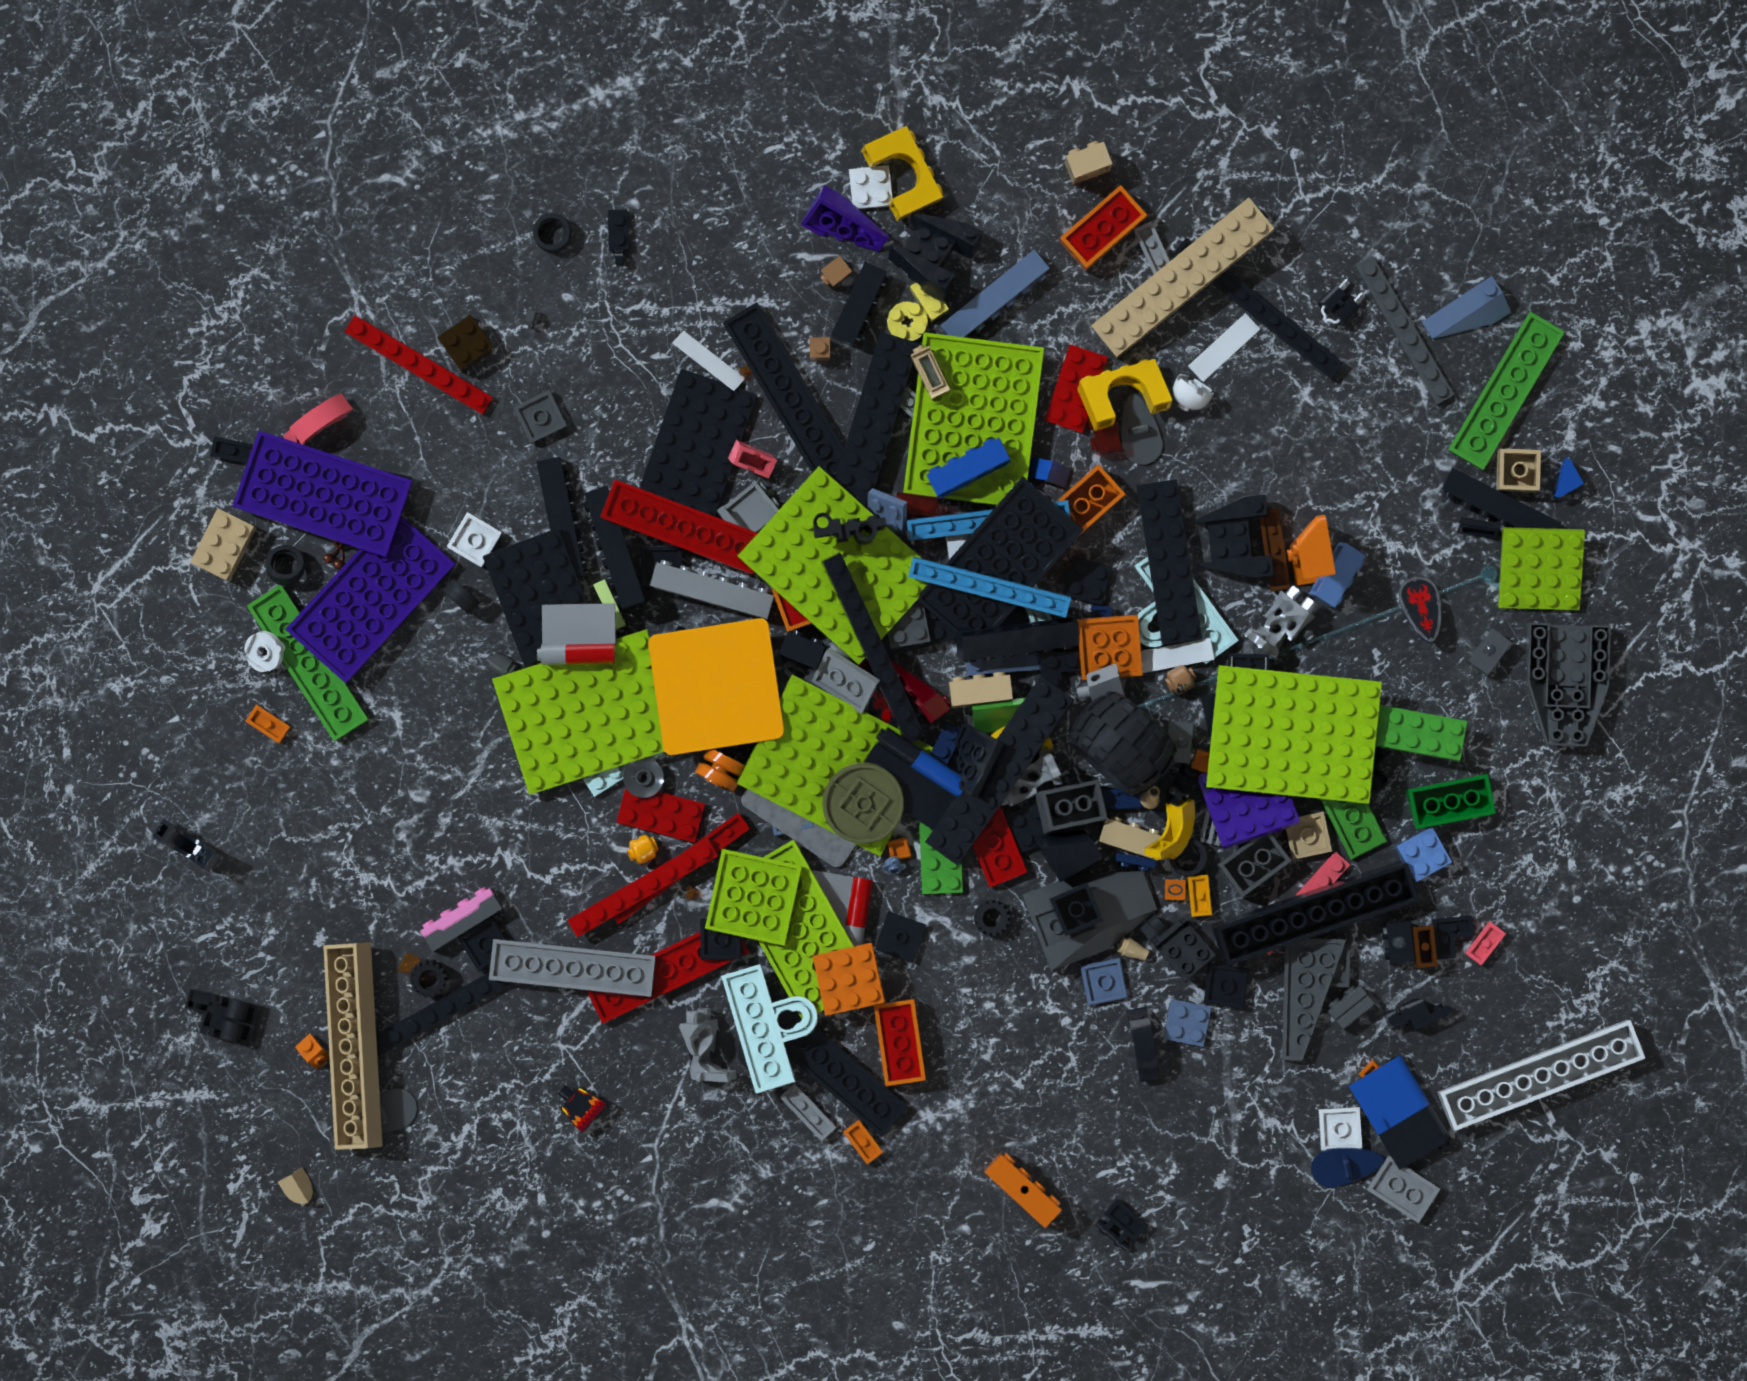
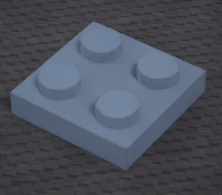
M872 488L868 492V511L873 515H880V518L885 517L886 527L896 536L902 538L906 534L907 502Z
M1171 999L1163 1039L1204 1047L1211 1007Z

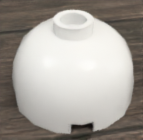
M1179 374L1174 382L1172 392L1174 399L1179 403L1178 407L1184 411H1189V409L1200 410L1207 406L1214 395L1211 392L1212 390L1195 378L1194 380H1187L1188 375Z

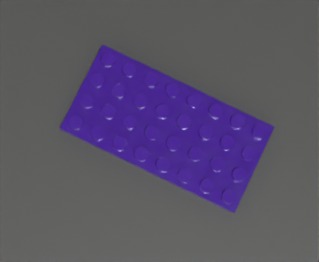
M258 430L232 507L387 558L413 481Z
M401 516L387 558L359 549L285 630L346 684L455 566V563Z

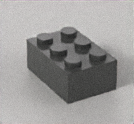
M1099 779L1045 790L1035 794L1044 834L1098 823L1108 819Z
M1268 834L1248 841L1218 863L1217 867L1241 898L1290 863L1291 860L1273 835Z

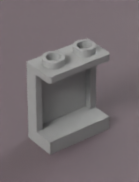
M754 480L750 486L734 499L719 508L717 513L727 522L758 532L779 511L781 506L774 497L770 499L766 495L768 490L761 482L757 484Z

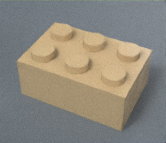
M217 508L190 563L230 582L257 528Z
M996 672L992 674L993 677L986 678L985 674L973 675V679L965 680V677L953 678L952 682H949L951 708L1013 699L1010 675H1005V672Z

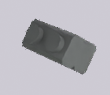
M1352 985L1344 992L1346 994L1345 997L1341 1000L1336 998L1328 1005L1330 1009L1327 1012L1342 1030H1345L1375 1005L1359 985L1357 987Z

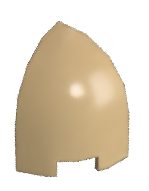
M303 1167L278 1182L285 1195L293 1202L306 1204L312 1199V1184Z

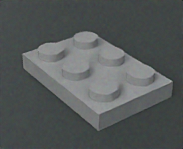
M829 648L826 650L811 682L831 695L849 703L856 711L862 714L866 710L880 680Z
M1388 1155L1366 1190L1419 1223L1440 1191V1188L1407 1167L1399 1170L1392 1157Z

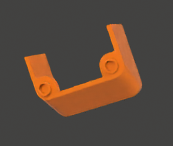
M1325 515L1316 516L1292 542L1290 550H1287L1288 562H1292L1296 586L1315 583L1318 577L1336 574Z

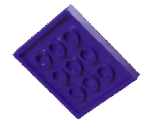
M1208 773L1198 776V784L1223 849L1300 824V819L1289 795L1206 787Z

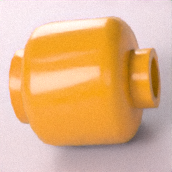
M642 835L629 842L630 849L627 850V854L631 861L635 860L638 864H644L653 860L656 857V852L659 850L653 837Z

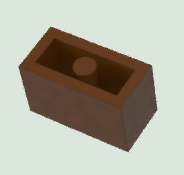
M1434 926L1411 927L1415 957L1414 968L1438 966Z

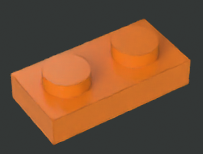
M255 705L245 722L279 744L291 728L258 705Z
M857 1120L843 1131L866 1164H869L883 1153L860 1120Z

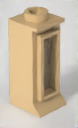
M924 345L913 349L914 353L910 357L931 400L945 392H949L950 388L930 347L925 348Z

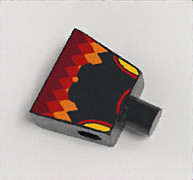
M564 1085L558 1092V1095L566 1101L561 1110L581 1133H584L608 1104L605 1100L581 1086L573 1092Z

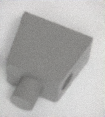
M1117 663L1088 673L1086 675L1088 686L1077 688L1079 700L1091 697L1092 701H1094L1101 695L1105 696L1108 691L1118 692L1125 697Z

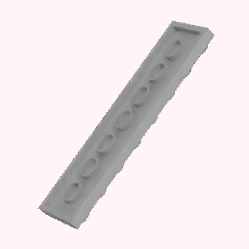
M493 939L489 980L651 997L656 956Z

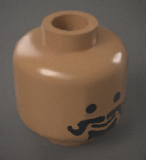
M1179 665L1167 672L1165 682L1171 693L1175 692L1181 695L1194 687L1193 680L1196 679V676L1191 667L1187 669L1184 665Z

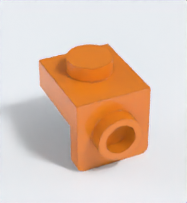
M310 1033L295 1046L305 1061L314 1069L323 1066L330 1058V1054L323 1049Z

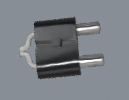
M1347 279L1339 286L1334 285L1318 302L1321 313L1324 316L1322 320L1325 323L1331 322L1345 326L1360 309L1358 304L1365 298V295L1361 297L1363 293H1359L1354 300L1351 297L1348 298L1344 292L1350 285ZM1329 313L1332 316V319H1326V314Z

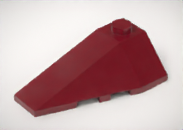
M891 660L904 690L930 725L951 710L948 707L951 703L945 695L941 697L935 690Z

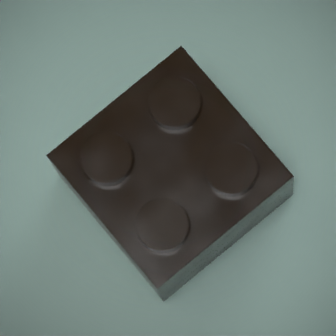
M471 314L437 337L462 373L495 351Z

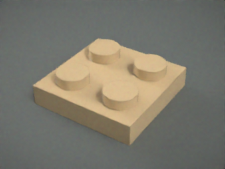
M1324 812L1299 817V825L1285 829L1292 860L1332 851Z

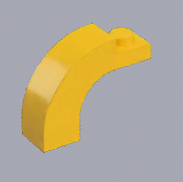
M1180 799L1177 807L1169 802L1166 803L1167 823L1165 830L1157 841L1144 848L1145 856L1153 857L1155 860L1175 859L1183 852L1190 840L1194 827L1195 803L1193 799H1187L1186 801Z

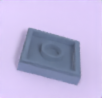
M1120 958L1080 966L1088 1006L1128 998Z

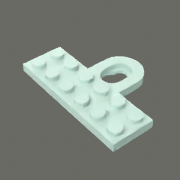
M1146 557L1134 567L1153 592L1148 557ZM1193 578L1202 639H1211L1215 658L1239 640ZM1155 601L1138 614L1140 643L1152 648L1162 646L1160 632L1152 633L1148 630V624L1156 613Z
M761 964L721 976L755 1093H761L796 1082L784 1043L807 1036L815 1029L818 1022V1013L814 1004L810 1000L799 996L772 1003ZM785 1010L800 1011L803 1019L794 1028L785 1030L780 1027L778 1017L781 1012Z

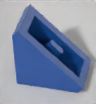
M1032 458L1028 478L1066 488L1071 468L1054 461Z
M1565 458L1562 462L1552 499H1558L1584 484L1569 458Z

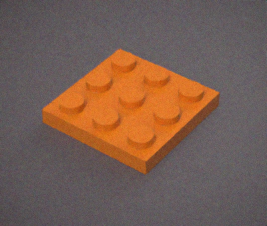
M1138 614L1077 619L1082 680H1087L1086 675L1088 673L1116 663L1120 677L1143 676Z
M873 943L812 956L825 1016L886 1003Z

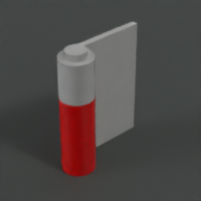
M615 603L542 605L541 649H537V661H541L542 665L615 664Z
M813 870L854 946L863 945L873 880Z

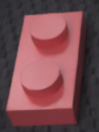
M1489 921L1465 951V954L1482 966L1506 933Z

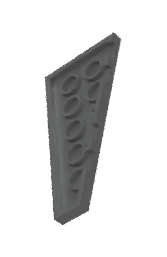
M1309 938L1285 946L1282 1060H1304L1347 940Z

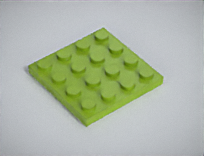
M1503 527L1498 607L1580 610L1584 529Z
M722 849L705 929L785 946L802 866Z

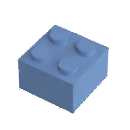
M1433 827L1421 831L1394 847L1400 859L1407 862L1413 882H1418L1452 863Z

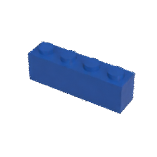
M991 438L983 443L984 446L978 449L973 447L965 452L966 455L960 458L958 456L953 457L947 461L948 464L930 469L926 475L938 500L1010 464V458L1000 439Z

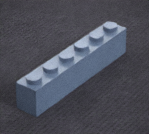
M1033 250L942 323L940 329L945 335L970 338L969 335L974 331L978 333L986 326L984 323L990 318L992 321L1001 314L1000 310L1005 306L1011 307L1017 301L1016 297L1021 293L1023 295L1027 294L1033 288L1031 285L1034 282L1038 281L1040 283L1048 276V265Z

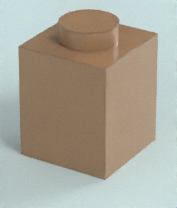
M839 256L821 270L822 276L820 278L827 287L830 285L834 289L850 277L852 271L841 256Z
M810 337V361L830 360V337Z

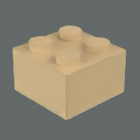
M1098 141L1087 144L1085 149L1080 150L1076 148L1069 151V155L1066 156L1064 162L1073 185L1109 172L1112 167V161L1105 143H1099Z
M1499 449L1497 451L1496 490L1500 492L1537 493L1540 491L1541 450Z

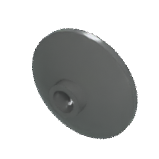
M647 757L630 762L623 773V782L626 789L632 795L640 798L655 795L661 789L664 781L660 765ZM641 774L646 776L645 782L639 780Z

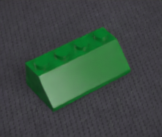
M1488 774L1405 790L1415 829L1496 814Z

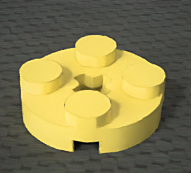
M901 302L895 305L889 312L887 319L891 335L913 342L921 338L928 324L924 309L917 303ZM904 317L913 319L911 327L902 325L901 322L904 321Z

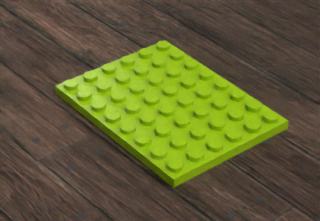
M924 332L922 345L925 348L930 347L950 391L931 400L918 373L903 493L937 498L926 475L930 469L948 464L947 461L953 457L958 456L960 458L966 455L965 452L973 447L978 449L984 446L983 443L991 438H999L1011 463L943 497V499L997 505L1022 476L1028 479L1044 348ZM928 355L920 358V363L932 388L940 385L941 382Z
M818 466L737 557L859 665L865 658V655L821 561L839 552L842 554L880 639L890 631L921 596L919 594L929 582L908 577L913 556L921 557L887 527L884 530L877 531L872 542L867 545L857 543L854 535H850L848 542L837 543V537L834 538L833 536L814 538L813 521L819 513H827L832 519L840 518L841 525L848 522L849 519L860 518V521L868 519V516L873 515ZM818 518L817 525L820 528H826L828 526L827 518ZM862 529L861 534L865 537H867L870 534L869 532H866L865 529Z
M647 629L616 639L615 664L542 665L540 663L492 679L529 795L665 752L663 749L648 645L650 637Z
M1219 665L1206 787L1369 804L1382 682Z
M791 675L780 697L784 726L783 736L779 739L757 742L736 784L836 834L828 825L823 812V793L828 781L841 768L853 763L863 762L877 742L875 737L881 728L885 730L889 727L899 735L901 733L899 729L866 712L861 714L849 703ZM920 740L913 742L914 745L930 755L933 749L932 746ZM893 831L879 841L854 844L881 857Z

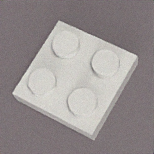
M889 165L849 169L852 204L856 208L861 210L889 207L888 203L892 199Z
M467 512L448 543L447 548L482 568L485 564L482 556L492 552L502 532Z
M1360 1107L1318 1109L1321 1150L1331 1148H1362Z

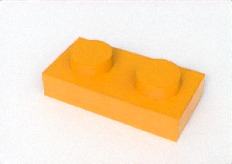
M1208 875L1187 876L1191 917L1212 915Z

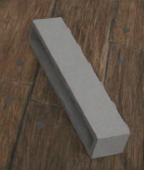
M661 560V563L657 562L655 564L649 587L765 620L768 618L774 595H770L769 590L758 588V591L750 589L751 585L739 582V585L731 583V579L719 577V580L711 578L712 574L700 571V574L692 572V568L680 566V569L672 567L673 563Z

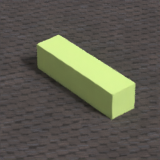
M604 579L593 584L602 604L615 603L616 631L625 627L626 623L606 580Z

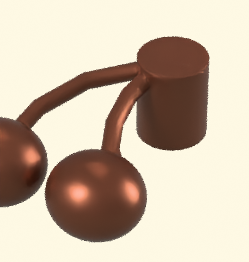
M334 541V546L337 547L336 550L331 554H325L323 560L328 564L334 561L333 555L340 547L342 558L334 562V567L340 570L344 566L342 561L344 558L341 547L342 543Z

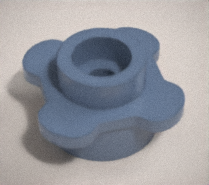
M899 857L888 858L885 861V865L882 866V870L889 872V875L899 874L901 870L906 868V864L901 863Z

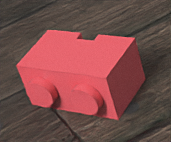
M738 440L735 441L728 457L732 464L746 470H751L766 478L770 477L777 462V459L772 454Z

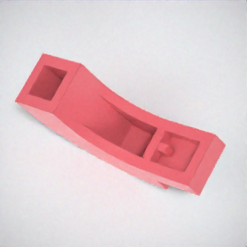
M342 393L302 416L289 427L290 430L283 437L287 440L306 445L315 435L328 426L342 420L353 409Z

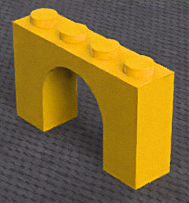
M907 126L872 141L861 149L870 168L889 159L898 158L908 162L916 173L915 187L891 199L888 203L897 222L911 216L912 212L917 213L940 202L943 198V190L939 184H936L933 178V170L930 166H927L924 160L925 155L922 149L917 147L915 135L912 130L909 131Z
M1144 359L1135 365H1124L1114 371L1106 370L1100 375L1093 377L1091 375L1086 376L1080 380L1077 389L1094 431L1114 425L1116 415L1109 401L1108 391L1117 385H1130L1138 389L1145 399L1150 414L1168 410L1172 403L1171 395L1155 359Z

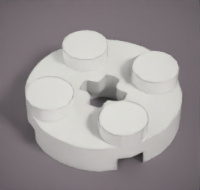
M260 631L251 635L245 643V653H247L249 658L247 661L253 669L259 672L274 670L282 663L285 645L273 633ZM261 648H265L267 650V655H262L263 651L261 650Z

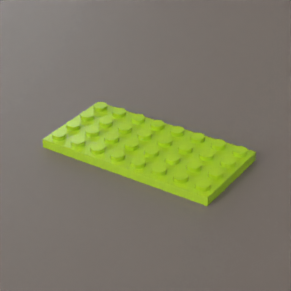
M793 839L763 857L802 866L785 946L760 940L758 942L789 998L795 996L804 997L810 1000L816 1007L817 1013L824 1011L812 956L854 947V944L798 844ZM797 1011L801 1019H803L802 1013Z

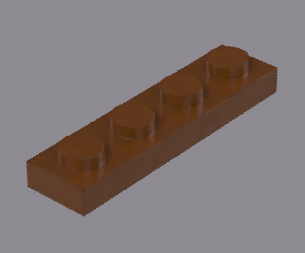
M1279 508L1269 510V517L1260 518L1265 556L1272 555L1274 557L1276 577H1269L1270 591L1273 592L1290 589L1291 585Z

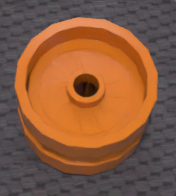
M705 750L703 754L704 759L713 763L711 767L705 763H699L695 773L720 788L724 787L735 792L738 786L736 784L737 780L730 777L729 774L732 773L740 776L745 765L716 750Z

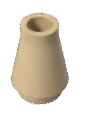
M1154 786L1147 792H1143L1140 796L1141 804L1147 809L1156 808L1160 803V789Z
M1123 937L1117 952L1121 953V956L1145 961L1149 949L1144 948L1130 937Z

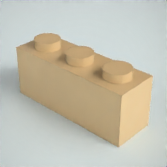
M1114 816L1104 821L1098 842L1153 859V857L1145 856L1144 848L1161 837L1160 831L1150 828L1148 832L1141 829L1142 825L1130 822L1129 825L1123 824V819Z

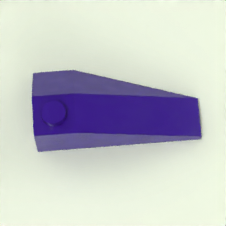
M823 185L815 196L800 224L817 235L825 236L826 234L836 237V240L842 242L843 239L854 242L857 246L875 251H880L889 239L888 234L843 195L826 185Z

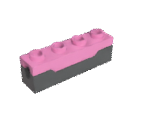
M485 887L474 893L476 897L471 900L465 898L457 903L458 908L451 911L449 908L440 914L441 918L434 922L431 919L422 925L424 929L420 932L432 952L437 951L458 936L503 910L502 905L491 888L487 890Z

